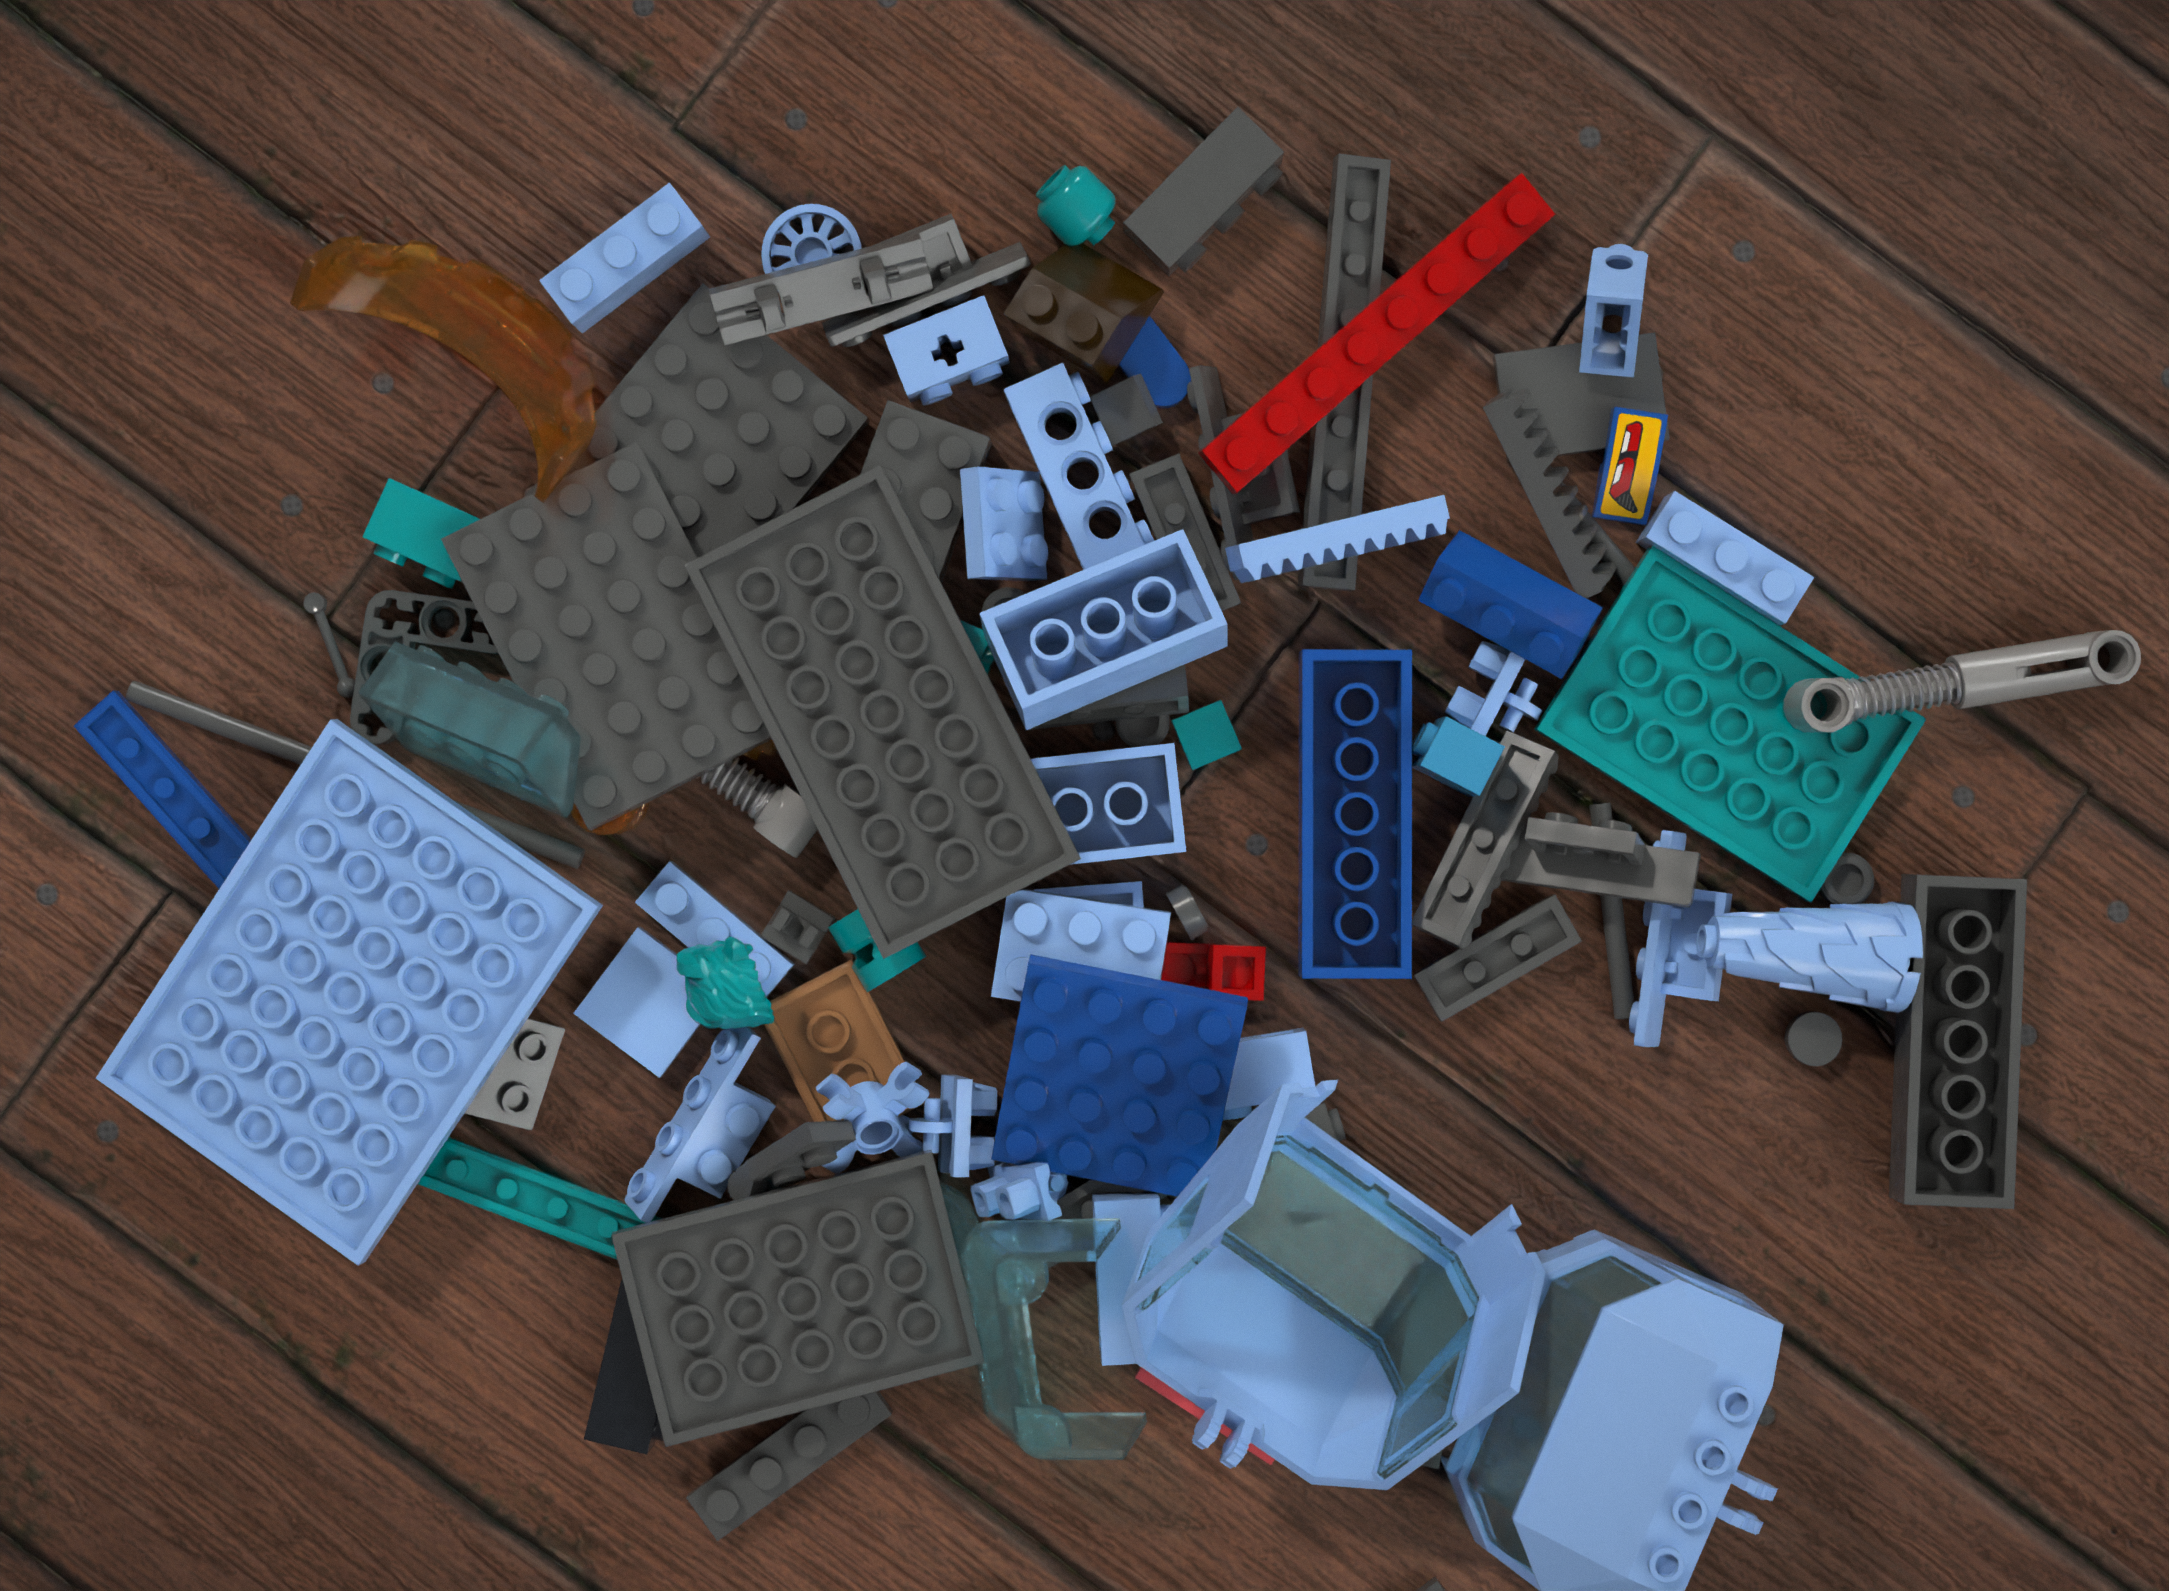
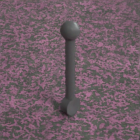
M309 593L304 598V608L315 616L339 680L337 692L343 698H352L355 680L348 676L324 611L327 608V600L322 594Z

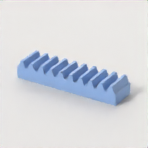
M1445 495L1234 545L1225 548L1230 572L1233 571L1239 581L1245 583L1279 575L1281 572L1286 573L1443 535L1446 534L1447 519H1450Z

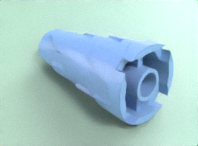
M1903 902L1830 904V908H1780L1779 912L1724 913L1722 916H1712L1708 925L1702 924L1699 927L1696 939L1697 954L1699 957L1705 958L1709 967L1724 969L1726 973L1739 977L1780 983L1779 988L1829 995V1000L1877 1008L1884 1012L1895 1013L1907 1009L1916 993L1921 973L1908 972L1910 958L1922 959L1923 957L1922 931L1918 914L1911 904Z

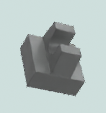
M788 890L762 932L761 937L803 963L808 964L828 932V927L832 925L836 917L792 890Z

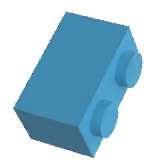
M1445 716L1435 719L1433 724L1430 722L1427 724L1423 723L1412 742V754L1416 756L1412 768L1468 797L1480 796L1505 746Z

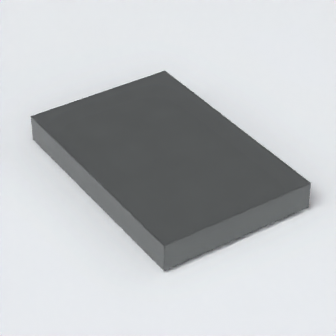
M1655 332L1639 335L1634 378L1580 373L1582 342L1494 354L1493 364L1497 393L1500 394L1511 388L1513 390H1529L1530 395L1521 406L1523 409L1538 408L1540 414L1531 426L1533 429L1548 428L1550 433L1541 446L1542 448L1557 447L1559 450L1557 456L1605 450L1610 413L1613 407L1666 414ZM1668 422L1666 426L1664 442L1670 439Z

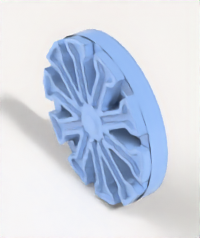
M820 204L799 205L782 213L768 228L761 251L763 269L765 274L839 255L833 252L848 244L852 245L854 250L862 249L861 241L851 222L837 210ZM816 214L824 216V221L818 233L814 232L812 221ZM799 218L802 221L803 234L799 235L790 226L791 220ZM841 225L844 228L843 234L828 241L834 226ZM776 234H783L792 243L791 247L775 244ZM775 256L791 259L777 268L773 267L771 259Z

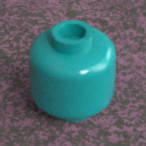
M1063 165L1051 175L1035 195L1040 200L1037 207L1039 219L1067 246H1076L1085 240L1095 245L1115 224V221L1109 216L1116 204L1114 194L1085 166H1077L1070 170L1066 165Z

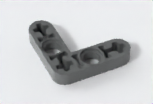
M384 590L371 598L365 611L350 713V727L352 730L374 745H386L394 741L401 734L405 719L415 643L499 655L489 634L472 631L474 642H466L472 628L470 611L477 610L472 601L396 590ZM392 600H397V609L419 614L417 603H425L419 616L420 635H413L417 624L411 622L396 621L393 625V630H388V621L380 618L381 608H390ZM443 607H450L455 610L460 622L458 630L448 638L438 637L431 627L433 614ZM477 613L474 621L483 623L479 613ZM388 652L397 659L399 671L392 681L380 683L372 676L371 663L377 655ZM368 688L380 692H395L394 701L382 698L381 715L389 717L390 724L388 728H379L377 736H373V728L371 726L364 725L365 715L375 713L378 701L376 697H366Z

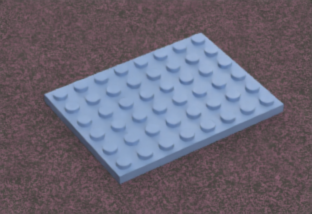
M330 719L96 1079L359 1266L366 1262L603 905L338 719Z

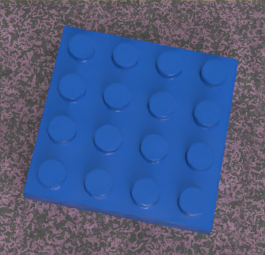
M1030 954L991 1160L1016 1165L1030 1162L1048 1163L1051 1172L1178 1197L1217 1149L1246 1015L1248 997Z

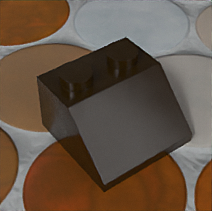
M1083 243L1076 246H1067L1065 244L1031 269L1005 310L1004 315L1023 335L1108 383L1164 291L1157 285Z

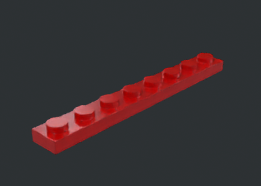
M1523 173L1515 176L1201 449L1198 454L1232 494L1238 493L1556 214Z

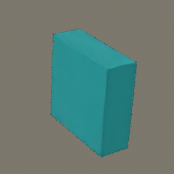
M1222 700L1171 721L1191 770L1242 749Z

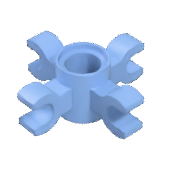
M903 1062L892 1071L885 1086L878 1082L866 1081L850 1087L836 1074H830L816 1086L817 1092L830 1100L823 1106L824 1112L835 1120H849L852 1123L856 1138L855 1141L836 1152V1160L822 1166L835 1174L840 1173L849 1166L857 1150L864 1154L874 1155L892 1149L899 1157L923 1151V1143L915 1139L911 1135L913 1132L908 1130V1119L910 1118L904 1115L898 1117L906 1108L920 1106L929 1096L928 1089L914 1082L922 1075L921 1070L908 1062Z

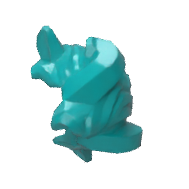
M729 936L725 941L716 940L710 945L698 944L677 953V971L680 975L685 976L686 1010L696 1023L708 1029L719 1027L726 1030L728 1028L737 1029L747 1026L753 1028L774 1022L775 1016L771 1009L772 1004L766 998L761 983L758 981V971L755 970L756 962L749 959L748 956L753 951L751 944H744L742 941Z

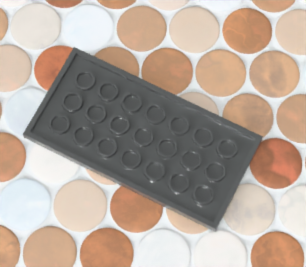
M881 465L684 565L883 959L1081 859Z

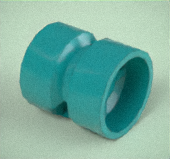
M858 909L828 927L841 951L855 956L856 959L852 969L866 992L871 991L927 957L920 944L916 942L883 959Z

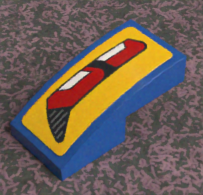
M1613 407L1611 409L1603 463L1599 466L1592 512L1593 518L1643 526L1647 525L1662 455L1668 419L1667 414Z

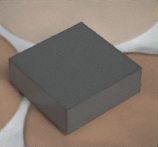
M1141 373L1090 397L1111 446L1124 442L1163 423Z

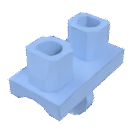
M1482 641L1468 668L1493 680L1485 699L1458 686L1445 713L1460 724L1486 736L1501 705H1504L1508 709L1499 726L1514 733L1522 716L1538 721L1542 713L1540 708L1530 703L1538 684L1523 678L1516 694L1510 693L1509 690L1525 659L1501 646Z
M941 1075L940 1098H927L925 1100L924 1118L908 1119L909 1131L923 1133V1151L932 1150V1153H938L939 1172L950 1173L951 1177H969V1170L994 1166L995 1160H991L994 1138L991 1136H971V1116L995 1115L997 1110V1089L975 1083L973 1079L963 1076Z
M998 1161L995 1162L994 1166L987 1167L990 1179L971 1185L970 1188L979 1217L988 1218L1000 1213L1001 1217L1011 1220L1019 1218L1050 1221L1062 1216L1057 1200L1065 1195L1068 1182L1066 1174L1051 1172L1048 1163L1030 1162L1016 1165Z

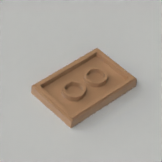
M854 959L771 1000V1009L775 1016L774 1022L772 1024H764L814 1122L839 1121L831 1118L824 1112L823 1106L830 1100L816 1090V1086L830 1074L838 1075L850 1087L866 1081L878 1082L885 1086L892 1071L899 1064L906 1062L871 992H866L853 971ZM906 1108L898 1117L915 1108Z

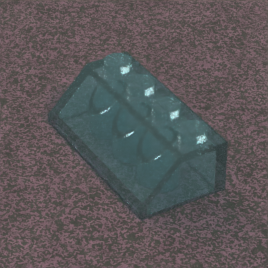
M396 641L358 694L404 748L567 818L573 810L581 736L567 719L569 711L550 696L541 695L537 699L527 695L522 688L505 678H500L498 682L487 679L478 669L468 663L459 662L457 666L452 665L426 646L421 645L415 650Z

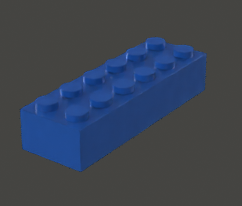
M1302 649L1299 652L1298 976L1302 979H1412V650Z

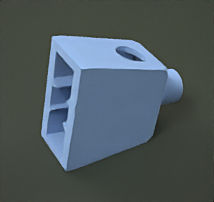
M1615 244L1609 248L1598 247L1593 249L1586 296L1580 373L1634 378L1648 254L1644 251L1634 250L1625 244ZM1607 315L1622 317L1621 331L1610 333L1603 330V317Z

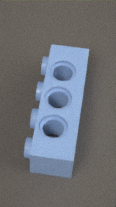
M1061 363L1005 388V397L1083 570L1154 541L1145 520L1143 519L1135 523L1126 503L1135 500L1123 471L1120 470L1113 474L1104 454L1113 451L1101 422L1098 421L1090 424L1082 405L1091 400L1080 374L1075 372L1068 375L1064 364ZM1065 413L1075 420L1077 426L1071 437L1065 440H1056L1047 434L1045 430L1046 423L1054 414ZM1088 462L1095 466L1099 477L1091 488L1081 490L1069 483L1067 474L1074 464ZM1100 511L1113 512L1121 522L1119 532L1109 539L1096 537L1089 528L1093 515Z

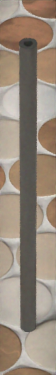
M135 680L131 682L126 693L127 701L298 765L302 764L312 748L309 745ZM455 801L522 849L575 869L580 867L585 849Z

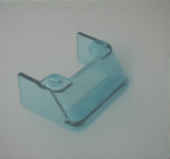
M1120 1218L984 1221L976 1225L962 1243L961 1256L966 1290L985 1363L977 1365L985 1414L992 1424L1024 1452L1034 1458L1041 1460H1124L1147 1424L1146 1412L1062 1413L1053 1406L1042 1404L1028 1304L1039 1299L1048 1286L1049 1272L1047 1262L1097 1261L1120 1231Z

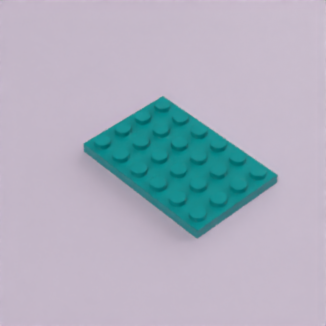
M1650 546L1534 730L1804 901L1812 902L1925 723L1926 718L1913 710L1909 712L1905 709L1901 714L1895 710L1893 715L1886 711L1883 717L1878 713L1874 718L1867 715L1866 719L1858 718L1855 722L1852 721L1850 725L1834 732H1802L1794 728L1786 718L1784 698L1788 690L1796 682L1804 679L1843 677L1845 680L1851 678L1858 680L1860 676L1661 550ZM1817 691L1811 699L1810 708L1812 714L1819 720L1827 710V702L1824 695Z

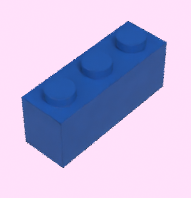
M1460 530L1437 559L1418 599L1421 603L1561 679L1582 649L1603 607Z

